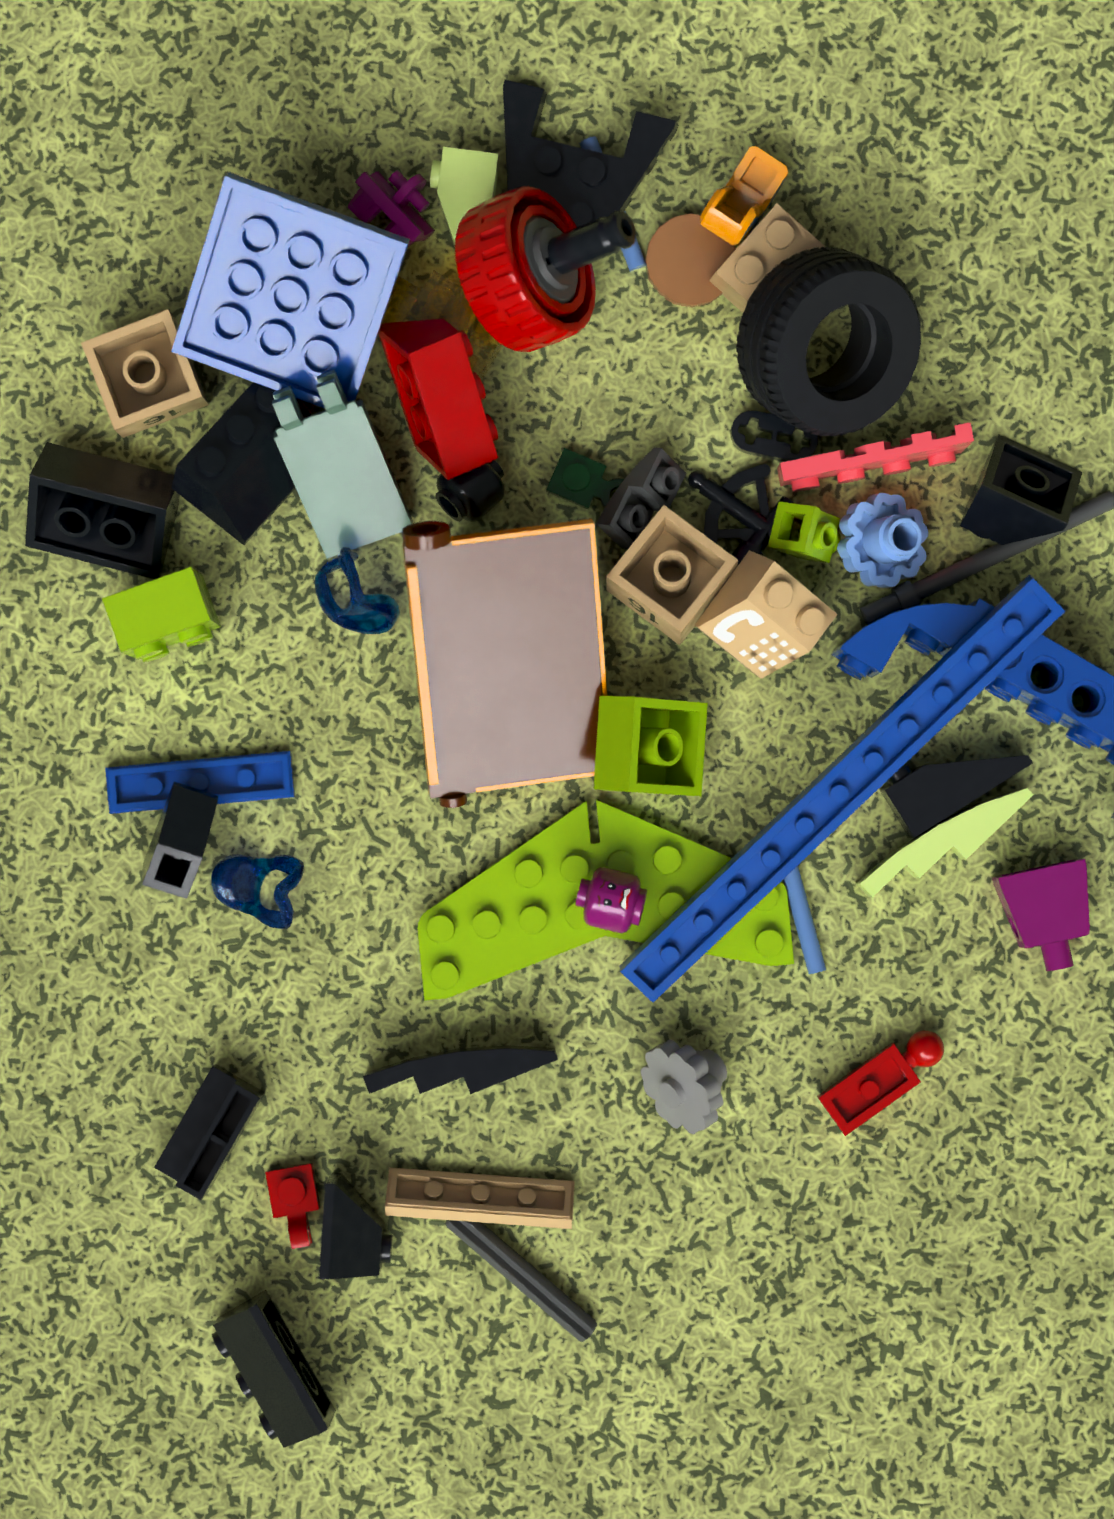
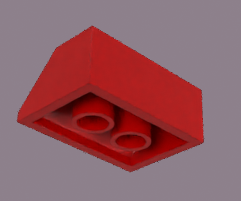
M445 319L381 324L378 334L416 451L447 480L498 459L493 442L498 440V432L489 414H485L481 400L486 398V392L478 374L472 372L468 358L473 356V349L466 333L463 330L458 331Z

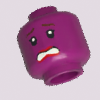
M600 867L595 870L591 880L582 878L577 894L576 906L584 908L583 918L587 925L624 933L630 929L632 924L639 926L647 889L641 888L640 879L634 874Z

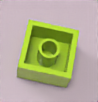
M188 567L102 598L120 652L137 660L142 659L144 663L170 654L167 646L180 642L181 644L186 643L187 647L211 640L213 638L211 630L221 627L204 577L193 567Z
M599 696L593 790L702 796L708 703L644 697Z

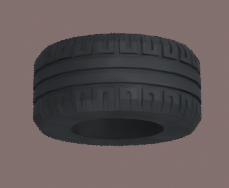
M816 247L811 250H804L799 254H794L789 259L783 260L760 281L750 296L742 314L737 335L736 348L739 371L742 374L747 390L761 406L798 429L820 436H841L849 432H856L884 415L898 401L909 385L917 366L921 346L920 315L916 302L913 300V295L908 291V287L891 270L858 254L837 247ZM848 305L851 314V332L844 352L827 371L809 378L806 367V355L815 329L831 312Z

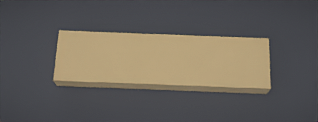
M389 1167L385 1216L572 1229L575 1181Z

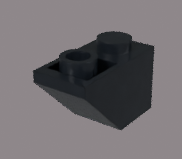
M173 782L143 862L142 885L187 899L204 855L218 802L217 795Z

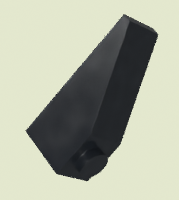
M1029 755L922 765L914 770L907 763L887 780L889 785L880 790L909 838H915L1033 764V761Z

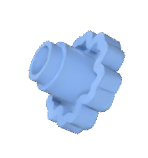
M887 493L870 495L866 502L851 504L846 515L839 522V528L845 538L838 543L837 550L840 557L843 558L844 568L848 572H860L861 582L865 586H877L879 588L895 587L900 579L915 577L919 571V566L926 560V551L921 546V543L927 539L928 529L923 523L921 512L917 509H906L905 500L901 495H889Z

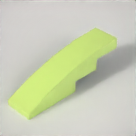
M1028 788L1018 789L975 804L940 821L891 852L858 880L856 884L868 897H874L903 868L914 878H921L950 849L960 859L966 860L1034 794Z

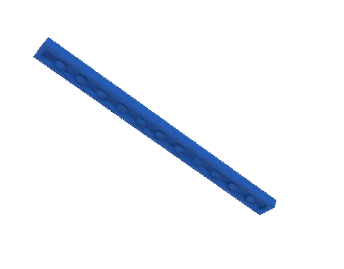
M1029 574L619 966L620 972L650 1001L655 1002L1049 628L1065 610Z

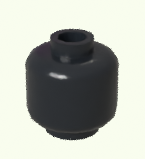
M493 460L449 480L440 474L437 478V502L452 519L459 522L463 519L475 522L503 499L505 488L501 478L504 476V472L500 465Z

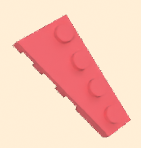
M971 422L954 425L955 431L947 437L937 438L936 433L926 431L912 434L911 437L900 440V445L891 447V442L880 441L854 449V454L845 455L844 450H838L782 462L777 467L780 486L791 485L793 492H800L820 487L819 479L837 476L838 484L865 479L864 471L882 468L884 475H893L911 470L910 462L928 459L929 467L954 463L957 461L955 454L962 453L974 441Z

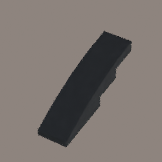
M503 1045L460 1048L409 1058L366 1072L362 1077L369 1094L411 1077L414 1078L420 1094L462 1077L465 1079L470 1094H473L558 1060V1055L555 1048Z

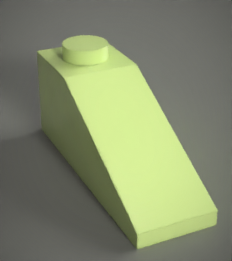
M443 147L441 161L433 160L430 188L437 189L439 204L454 247L459 223L467 211L495 196L499 170L498 153Z

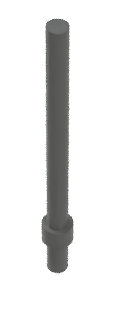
M1107 491L1073 507L1064 531L1004 545L997 543L912 584L909 580L891 588V594L861 607V615L866 624L869 625L890 613L920 605L919 600L1114 509V495L1111 491Z

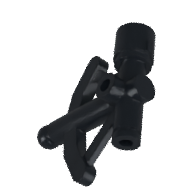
M761 464L737 472L722 486L711 478L707 479L705 474L698 470L691 472L688 477L689 485L694 489H699V493L711 501L705 513L704 535L716 544L719 539H740L743 541L731 554L738 559V565L749 550L764 556L762 552L769 544L778 503L769 512L765 480L769 478L771 469L767 464ZM756 483L760 513L736 497L735 494L743 487ZM782 496L781 499L778 501V502L794 503L793 501H791L789 498H787V497H785V496ZM723 510L747 528L718 529V521Z

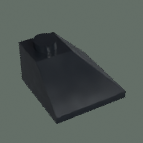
M998 434L967 502L960 526L970 530L980 538L990 539L1001 545L1064 531L1070 518L1082 472Z
M332 1172L325 1183L319 1279L329 1280L378 1276L382 1269V1263H391L393 1235L384 1234L385 1222L342 1173Z

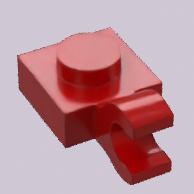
M313 1163L266 1171L273 1218L287 1216L291 1249L310 1246L313 1241L307 1212L321 1209Z

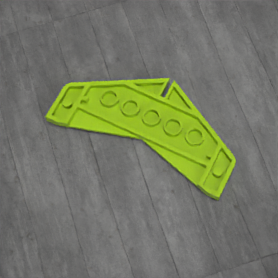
M586 800L423 913L419 919L417 929L424 1001L450 998L604 936L644 943L732 858L596 800L600 843L591 844ZM600 867L638 876L641 888L647 889L639 926L632 924L627 932L617 933L587 925L583 918L584 908L576 906L577 894L582 878L591 880L595 870ZM781 881L705 954L767 966L794 964L788 896L783 882Z

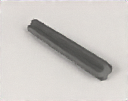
M446 1220L445 1224L448 1229L578 1341L584 1342L597 1327L594 1318L485 1224L481 1222Z

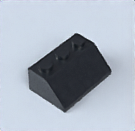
M254 382L177 464L171 486L174 491L243 545L252 538L296 489L274 440L275 428L281 427L272 405L274 400L273 392L276 390ZM296 398L304 418L311 416L303 400Z
M47 442L29 475L25 546L151 579H158L161 576L179 506L180 495L171 488L174 474Z
M267 1290L218 1317L213 1324L216 1330L212 1334L213 1341L224 1358L231 1356L240 1371L235 1377L244 1395L248 1399L255 1397L263 1411L259 1415V1419L267 1435L272 1440L278 1437L283 1448L328 1430L336 1410Z

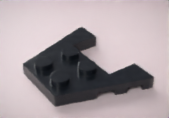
M504 80L503 100L507 191L523 186L545 191L563 206L577 227L600 217H609L614 211L624 212L632 201L631 196L645 175H649L658 161L657 157L668 140H672L679 126L675 120L636 111L623 158L538 138L535 136L547 92L543 88Z

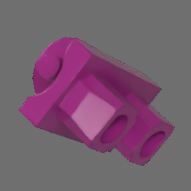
M396 170L388 180L398 189L397 191L378 171L371 175L363 172L355 181L360 189L355 193L348 205V208L358 219L365 223H370L382 210L392 220L384 230L410 239L408 247L414 242L425 241L435 231L409 204L411 203L420 213L430 204L420 193L427 182L421 174H416L407 180L399 170Z

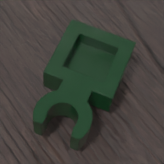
M564 448L546 492L585 509H589L593 498L601 501L602 506L605 508L610 500V493L617 489L624 479L616 478L610 481L602 479L607 468L606 465Z

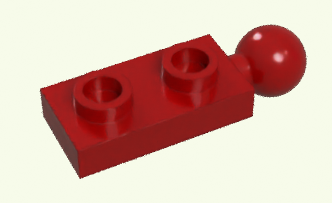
M921 1030L910 1037L907 1043V1051L903 1054L900 1053L894 1043H891L823 1091L817 1098L841 1132L846 1136L921 1083L913 1069L917 1066L931 1067L936 1065L944 1054L943 1041L935 1032Z

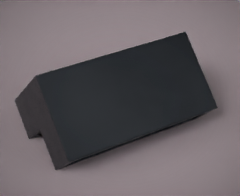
M216 1064L213 1065L154 1168L178 1181L175 1186L202 1200L211 1189L264 1097L265 1092Z

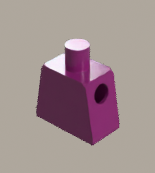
M1073 859L992 877L993 885L1018 946L1021 948L1041 946L1046 971L1074 966L1068 939L1086 936L1090 933L1086 860Z

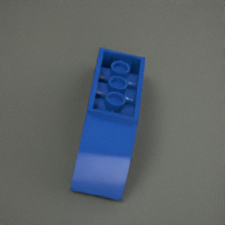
M979 598L969 605L952 603L918 605L890 613L862 628L836 648L831 655L840 660L836 667L858 680H861L862 677L866 678V676L872 678L883 671L903 634L908 635L905 643L918 652L928 656L930 652H937L944 656L995 607ZM1041 634L985 687V690L1003 701L1010 702L1012 698L1028 705L1025 713L1049 726L1053 722L1068 728L1065 736L1076 744L1087 749L1095 746L1106 750L1109 753L1105 759L1114 765L1113 675ZM1033 667L1038 668L1044 676L1042 688L1036 687L1031 680L1030 673ZM1074 691L1080 693L1084 700L1081 712L1076 710L1072 704V694Z

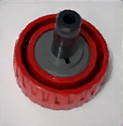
M517 187L472 207L461 219L455 238V260L459 280L464 295L476 318L496 341L514 351H535L579 333L587 325L593 314L596 296L592 263L617 253L620 248H630L635 242L636 230L631 218L622 211H614L609 217H600L577 227L563 206L551 195L534 187Z

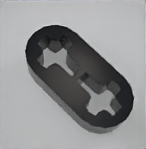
M760 411L741 413L734 420L730 429L732 443L739 451L783 462L810 457L814 454L818 445L817 435L803 431L802 438L809 441V447H802L798 454L791 453V445L776 441L777 435L789 437L792 436L795 430L800 429L774 414ZM749 420H754L758 422V430L772 433L771 440L759 437L756 438L753 445L745 443V435L738 433V428L746 427Z

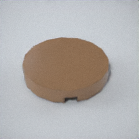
M690 213L676 216L658 227L649 241L645 258L648 280L654 289L672 304L691 308L710 304L723 294L709 280L736 250L735 245H730L701 226V215Z

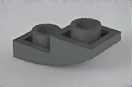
M654 447L623 480L604 508L596 524L621 549H628L648 525L654 511H659L663 505L670 509L686 472L662 448Z

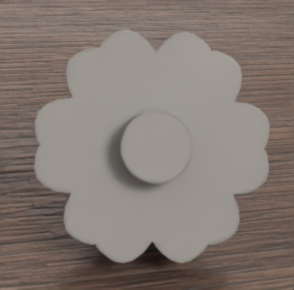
M668 1040L645 1054L647 1065L641 1069L643 1087L646 1094L655 1100V1109L663 1119L675 1129L683 1125L691 1134L705 1130L718 1120L716 1110L723 1105V1098L720 1092L722 1084L727 1078V1069L717 1053L709 1049L703 1051L694 1050L690 1045L680 1048L675 1041Z

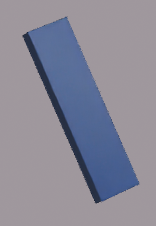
M291 751L105 768L109 814L164 809L173 782L217 795V804L295 797Z

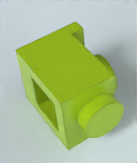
M778 502L768 547L796 558L830 563L831 555L837 550L838 543L841 541L838 531L840 518L821 511V508L816 506ZM794 518L802 520L798 542L789 540Z

